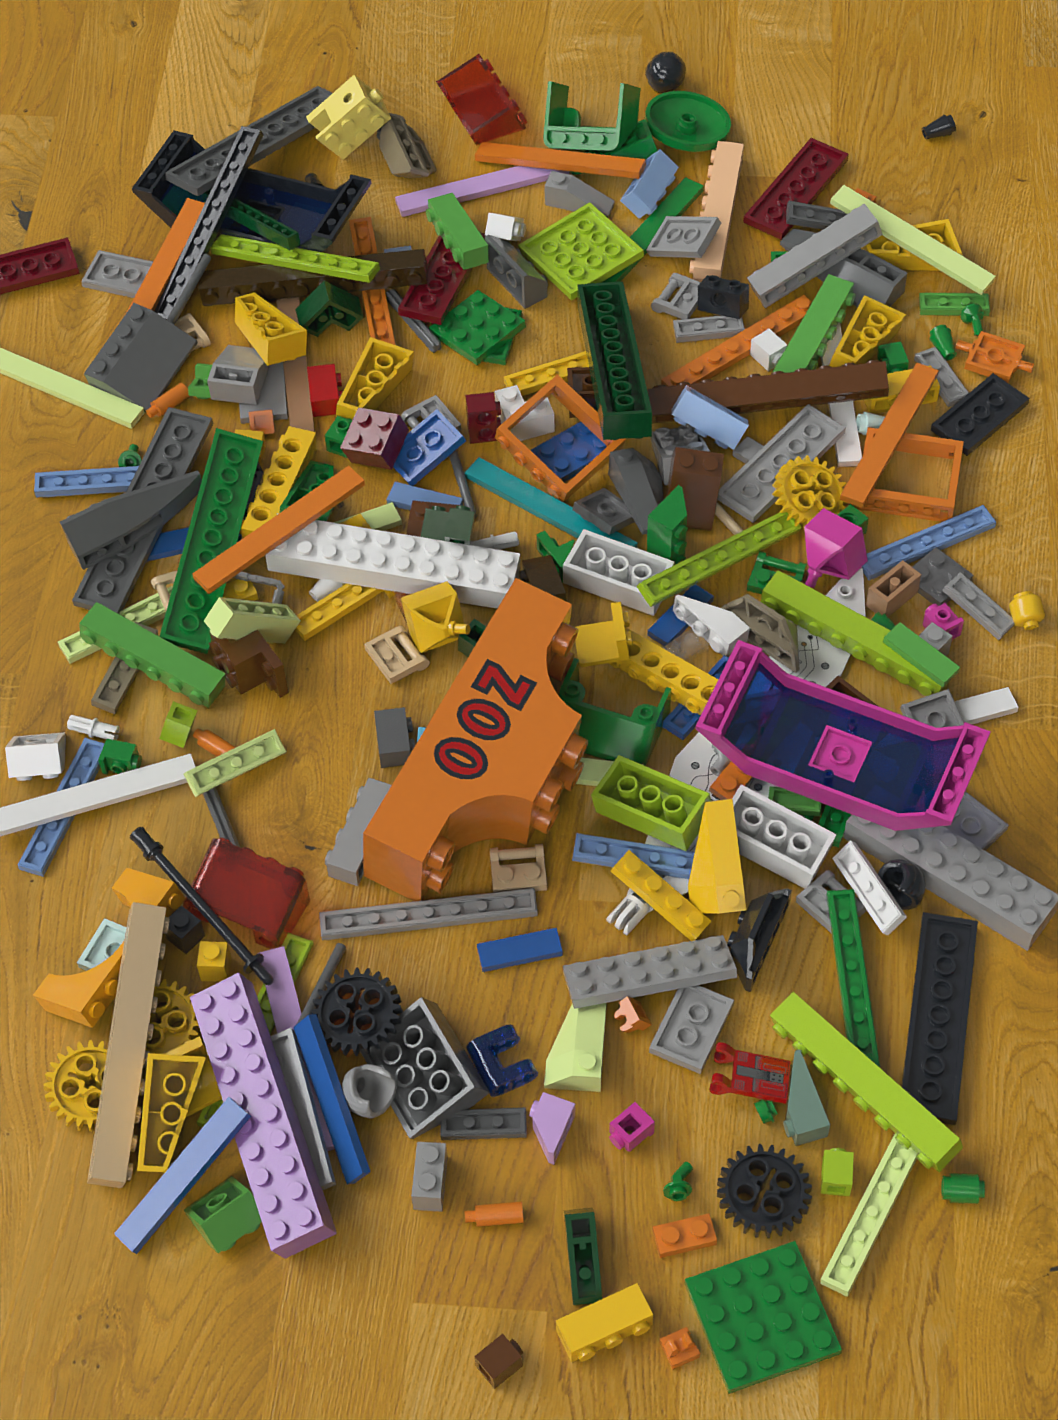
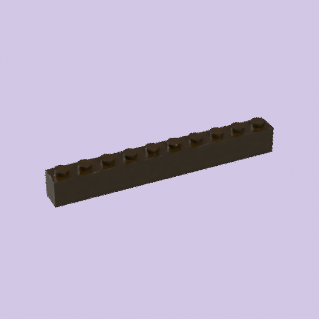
M417 249L347 256L379 263L380 270L370 283L270 264L207 270L199 280L198 290L203 306L233 304L235 303V297L254 292L264 300L309 296L323 281L347 292L427 284L428 266L425 250Z

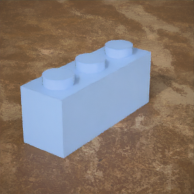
M659 149L646 159V167L639 179L634 178L620 201L638 218L645 214H652L658 206L656 202L666 194L665 188L675 180L674 174L679 167Z
M687 385L672 408V415L675 416L673 419L684 426L686 424L693 426L697 434L703 437L708 435L714 438L715 443L724 449L730 447L734 450L749 426L747 419Z

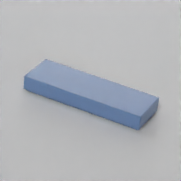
M394 482L387 497V504L393 502L395 507L406 510L411 509L412 500L463 505V498L399 482Z

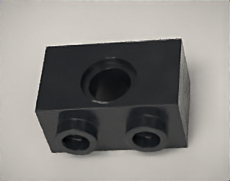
M707 275L698 285V310L740 319L749 309V284L741 283L738 280L722 279L715 275Z

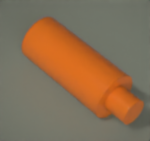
M179 383L150 403L151 407L146 410L147 415L150 418L155 415L161 417L166 413L168 407L174 408L190 397L188 388L183 383Z
M198 728L193 733V737L198 740L197 744L216 757L236 748L208 729L202 731Z
M522 1201L475 1205V1210L465 1211V1223L476 1222L477 1227L524 1223Z

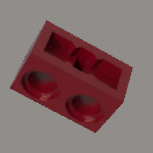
M494 392L465 395L470 444L497 441L495 435L497 428L501 425V417L497 416L501 415L500 401H495Z

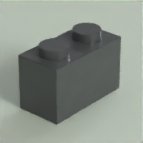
M405 707L374 711L381 768L404 765L415 747L414 738L409 739L408 733L413 732L412 718L406 717Z

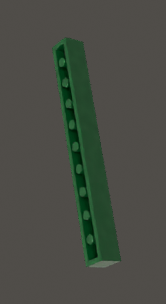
M212 188L202 194L204 203ZM236 198L233 199L226 214L227 217L289 251L301 245L299 232Z

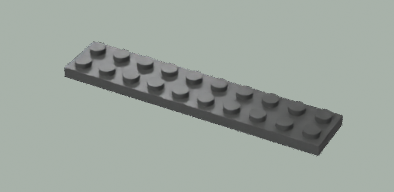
M316 86L246 126L260 129L264 134L249 167L314 129L315 127L308 122L306 116L333 93ZM239 131L165 172L166 180L196 196L202 195L213 188Z
M168 407L126 493L190 473L214 424L213 419ZM164 525L127 549L88 567L72 599L74 606L90 610L98 602L119 614L124 609Z

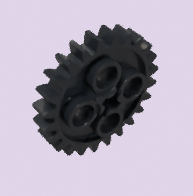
M356 967L354 974L350 975L349 971L345 969L343 978L334 974L335 982L333 984L325 981L326 991L318 989L317 992L321 999H313V1004L317 1009L311 1010V1014L317 1015L327 1046L331 1044L333 1052H337L341 1048L344 1056H347L350 1049H352L355 1056H358L360 1049L364 1048L368 1055L370 1054V1046L373 1045L376 1049H380V1040L387 1043L390 1042L387 1036L388 1032L392 1034L397 1033L393 1024H401V1019L397 1014L403 1013V1009L399 1005L402 1000L400 995L397 994L396 986L391 985L388 977L382 979L379 971L372 976L370 968H367L364 974H361L359 968ZM353 993L349 999H342L346 994ZM372 999H380L376 1004H369ZM338 1019H345L342 1024L334 1025ZM372 1024L369 1029L360 1030L363 1025Z
M759 1144L757 1152H753L752 1148L747 1146L745 1156L740 1151H736V1161L728 1158V1168H721L720 1175L722 1177L718 1178L717 1186L721 1188L717 1189V1197L723 1199L720 1200L719 1207L720 1209L728 1208L725 1212L726 1219L735 1217L733 1221L734 1228L741 1223L744 1225V1234L750 1229H754V1235L758 1238L760 1232L765 1231L769 1239L772 1230H775L779 1236H782L783 1227L787 1228L790 1232L793 1231V1221L801 1224L803 1218L801 1214L807 1215L809 1207L806 1204H811L812 1196L808 1194L812 1190V1184L806 1183L809 1181V1173H801L803 1171V1163L794 1165V1154L785 1158L784 1148L777 1154L774 1153V1145H771L768 1151H764L763 1146ZM760 1169L764 1174L755 1176L750 1171ZM771 1170H776L770 1181L769 1190L765 1192L758 1211L753 1212L752 1209L758 1202L760 1191L764 1190ZM785 1181L791 1187L784 1189L779 1187L777 1183ZM741 1193L749 1194L752 1197V1199L744 1201L741 1200L738 1197V1195ZM775 1206L779 1211L777 1213H769L765 1210V1207Z

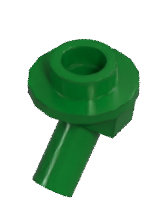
M977 303L967 305L961 312V320L966 324L972 323L974 336H979L980 332L983 331L981 320L983 319L984 312L981 306Z
M131 444L129 450L120 454L118 458L119 467L140 465L142 459L138 454L139 447L137 445Z
M685 1161L674 1172L671 1181L663 1189L665 1197L673 1201H682L691 1194V1184L684 1181L693 1170L690 1163Z

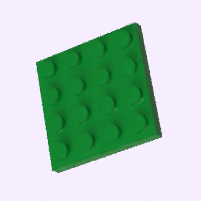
M796 1241L685 1279L686 1289L728 1394L842 1353V1348Z

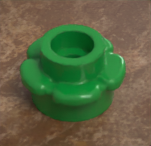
M761 1099L754 1103L763 1124L775 1121L773 1116L778 1115L772 1101Z

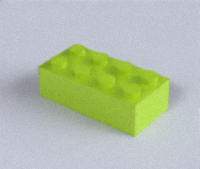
M620 755L615 759L591 794L597 813L684 851L688 850L699 834L705 802L711 801L710 793Z

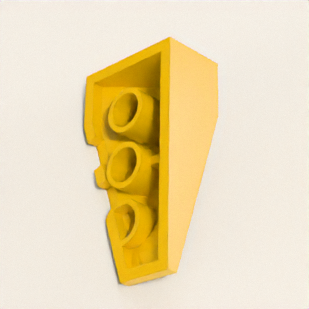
M732 799L708 801L704 805L688 882L690 903L702 913L720 914L746 910Z

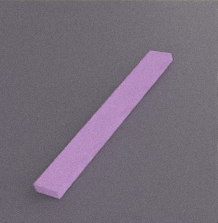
M516 166L396 196L395 201L401 216L405 217L426 211L428 209V199L448 193H453L460 203L547 181L551 171L569 174V171Z
M283 946L260 952L264 956L262 965L274 978L271 985L265 986L277 1033L289 1028L294 1030L293 1027L301 1016V1010L285 948ZM302 1054L327 1151L334 1150L335 1148Z

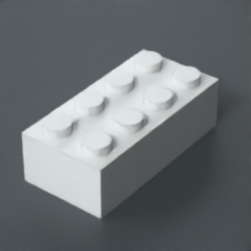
M583 529L563 564V583L614 602H621L622 605L654 616L661 602L650 607L638 590L637 585L674 566V561Z
M741 784L732 798L739 854L806 889L811 884L831 849L836 834Z

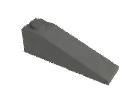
M634 448L610 452L608 475L642 535L647 534L648 515L664 500L662 476L654 463Z

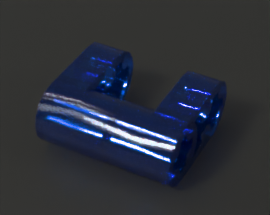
M511 1024L481 1035L470 1041L466 1046L491 1097L500 1096L523 1086L538 1076V1071L531 1059L519 1061L504 1068L497 1054L514 1047L520 1041L515 1027Z

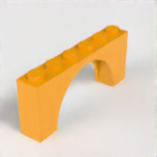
M130 868L124 870L112 887V890L123 905L131 907L133 902L166 907L165 917L171 916L185 900L184 895L175 882ZM124 941L108 959L92 969L74 975H53L49 973L33 996L45 1011L93 1028L116 996Z

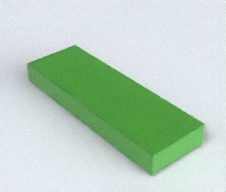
M919 293L920 315L961 316L962 310L972 303H977L981 306L984 316H989L990 313L988 293H983V295L978 293Z
M901 622L883 639L884 644L941 687H944L960 670V666Z

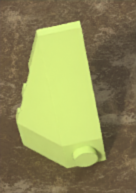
M607 1003L574 1009L573 1004L571 1005L546 1060L544 1088L601 1092Z

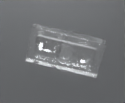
M691 628L663 648L690 662L707 651L709 643L702 636H697Z

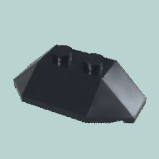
M786 888L770 892L751 900L748 909L741 911L737 924L740 926L738 931H732L727 946L731 947L730 953L737 968V974L744 989L748 992H751L788 909L792 891Z

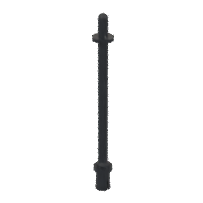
M144 827L136 828L131 833L130 839L141 849L143 857L147 861H155L225 941L228 942L246 963L243 971L246 974L254 972L265 985H271L274 978L262 965L264 956L260 953L254 956L163 855V845L160 842H155Z

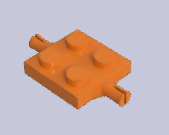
M983 331L980 332L978 338L972 344L960 339L956 344V349L968 352L964 369L987 377L994 373L1007 383L1010 382L1013 373L1018 369L1032 373L1035 365L1034 363L1021 360L1025 345Z

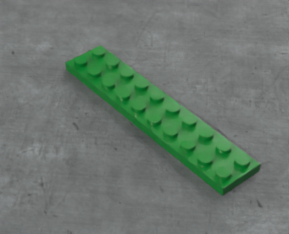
M216 428L159 636L177 647L208 654L211 636L210 628L204 620L218 598L223 597L226 583L208 594L193 579L192 573L237 543L263 445L261 440Z

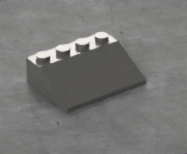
M133 303L84 375L89 385L141 406L146 413V410L151 407L150 403L164 393L198 342L156 312Z
M422 997L398 1015L401 1019V1024H393L397 1033L392 1034L388 1032L389 1043L380 1040V1049L378 1050L372 1045L368 1055L364 1048L360 1049L367 1064L386 1069L396 1079V1094L390 1105L410 1139H414L437 1127L443 1119L446 1118L448 1120L453 1117V1114L464 1109H470L490 1093L438 1004Z

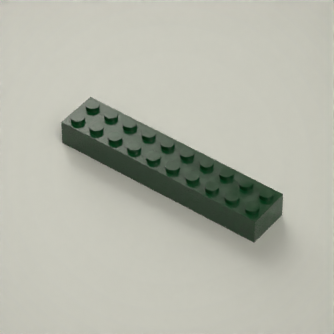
M623 281L577 284L578 313L603 440L652 437V409Z

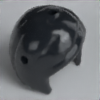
M661 52L655 55L648 63L645 75L653 90L658 93H666L677 89L683 83L686 65L676 53Z
M894 859L885 863L880 868L878 876L901 909L910 910L919 906L924 897L926 887L925 877L919 867L902 859Z

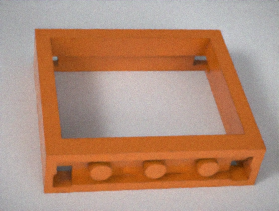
M558 374L497 428L495 439L501 444V448L507 449L520 466H525L530 471L535 481L543 483L547 487L551 496L555 495L562 502H565L609 462L610 452L622 450L626 439L603 440L598 412ZM550 394L556 397L607 446L567 484L510 431Z
M868 427L863 455L879 428ZM905 433L895 450L953 459L947 499L874 488L863 508L855 505L854 507L860 510L939 522L951 519L954 511L964 441Z

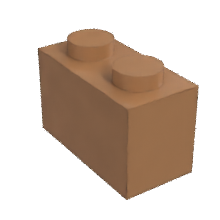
M902 560L869 587L866 606L874 613L880 612L882 615L885 613L889 617L918 593L922 574Z

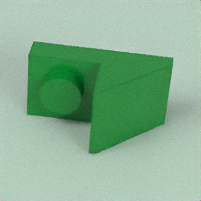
M544 530L536 534L537 550L541 556L551 555L563 583V564L575 545V541L571 540L558 546L557 541L553 537L550 538Z

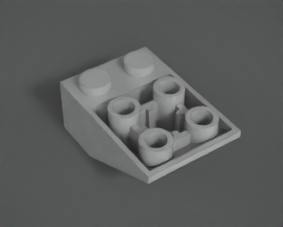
M228 345L212 365L207 380L211 400L257 405L269 366L266 365L254 348Z
M686 424V426L680 425L679 428L673 429L658 428L652 432L650 440L664 485H668L671 458L675 447L710 452L702 436L694 431L695 428L689 424Z

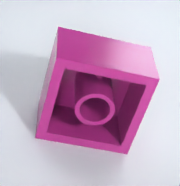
M823 508L804 527L809 576L805 585L815 588L818 578L822 577L823 573L849 580L868 561L863 530L848 520Z

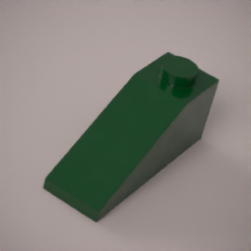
M593 1208L563 1210L573 1305L595 1303L603 1299L595 1212Z

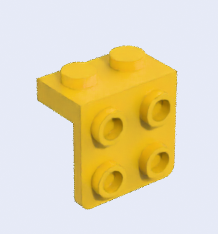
M621 602L611 603L612 621L575 627L579 629L576 638L579 666L587 667L630 660L628 646L633 645L631 631L625 630V627H629L630 623L628 611H622Z
M200 1036L186 1041L183 1045L167 1053H163L206 1057L186 1117L222 1099L206 1046Z

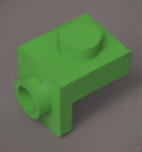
M201 363L195 365V379L188 387L189 396H196L198 399L211 398L207 380L212 365Z

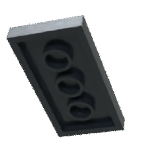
M992 373L932 423L931 431L941 438L964 441L962 453L968 456L1025 408L1030 398Z

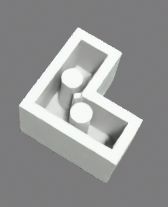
M517 385L495 391V401H500L501 415L498 417H501L502 424L526 402H524ZM548 397L510 430L520 441L555 432L554 411Z

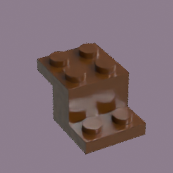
M258 630L233 643H230L227 638L219 639L210 632L212 642L209 643V646L215 655L212 658L217 669L223 670L226 673L225 678L231 688L236 687L242 695L265 682L270 691L274 690L280 698L289 693L284 665Z

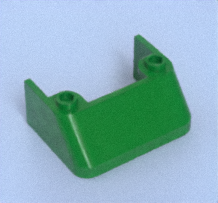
M548 81L543 135L545 145L552 149L611 152L619 150L637 126L641 88L620 83L616 127L581 126L580 112L574 108H567L569 86Z
M574 658L561 685L559 697L570 708L582 715L579 736L588 740L584 753L608 761H615L618 755L645 766L661 734L663 721L670 713L671 688L666 687L658 707L642 704L634 709L631 717L583 702L585 699V688L579 683V659Z

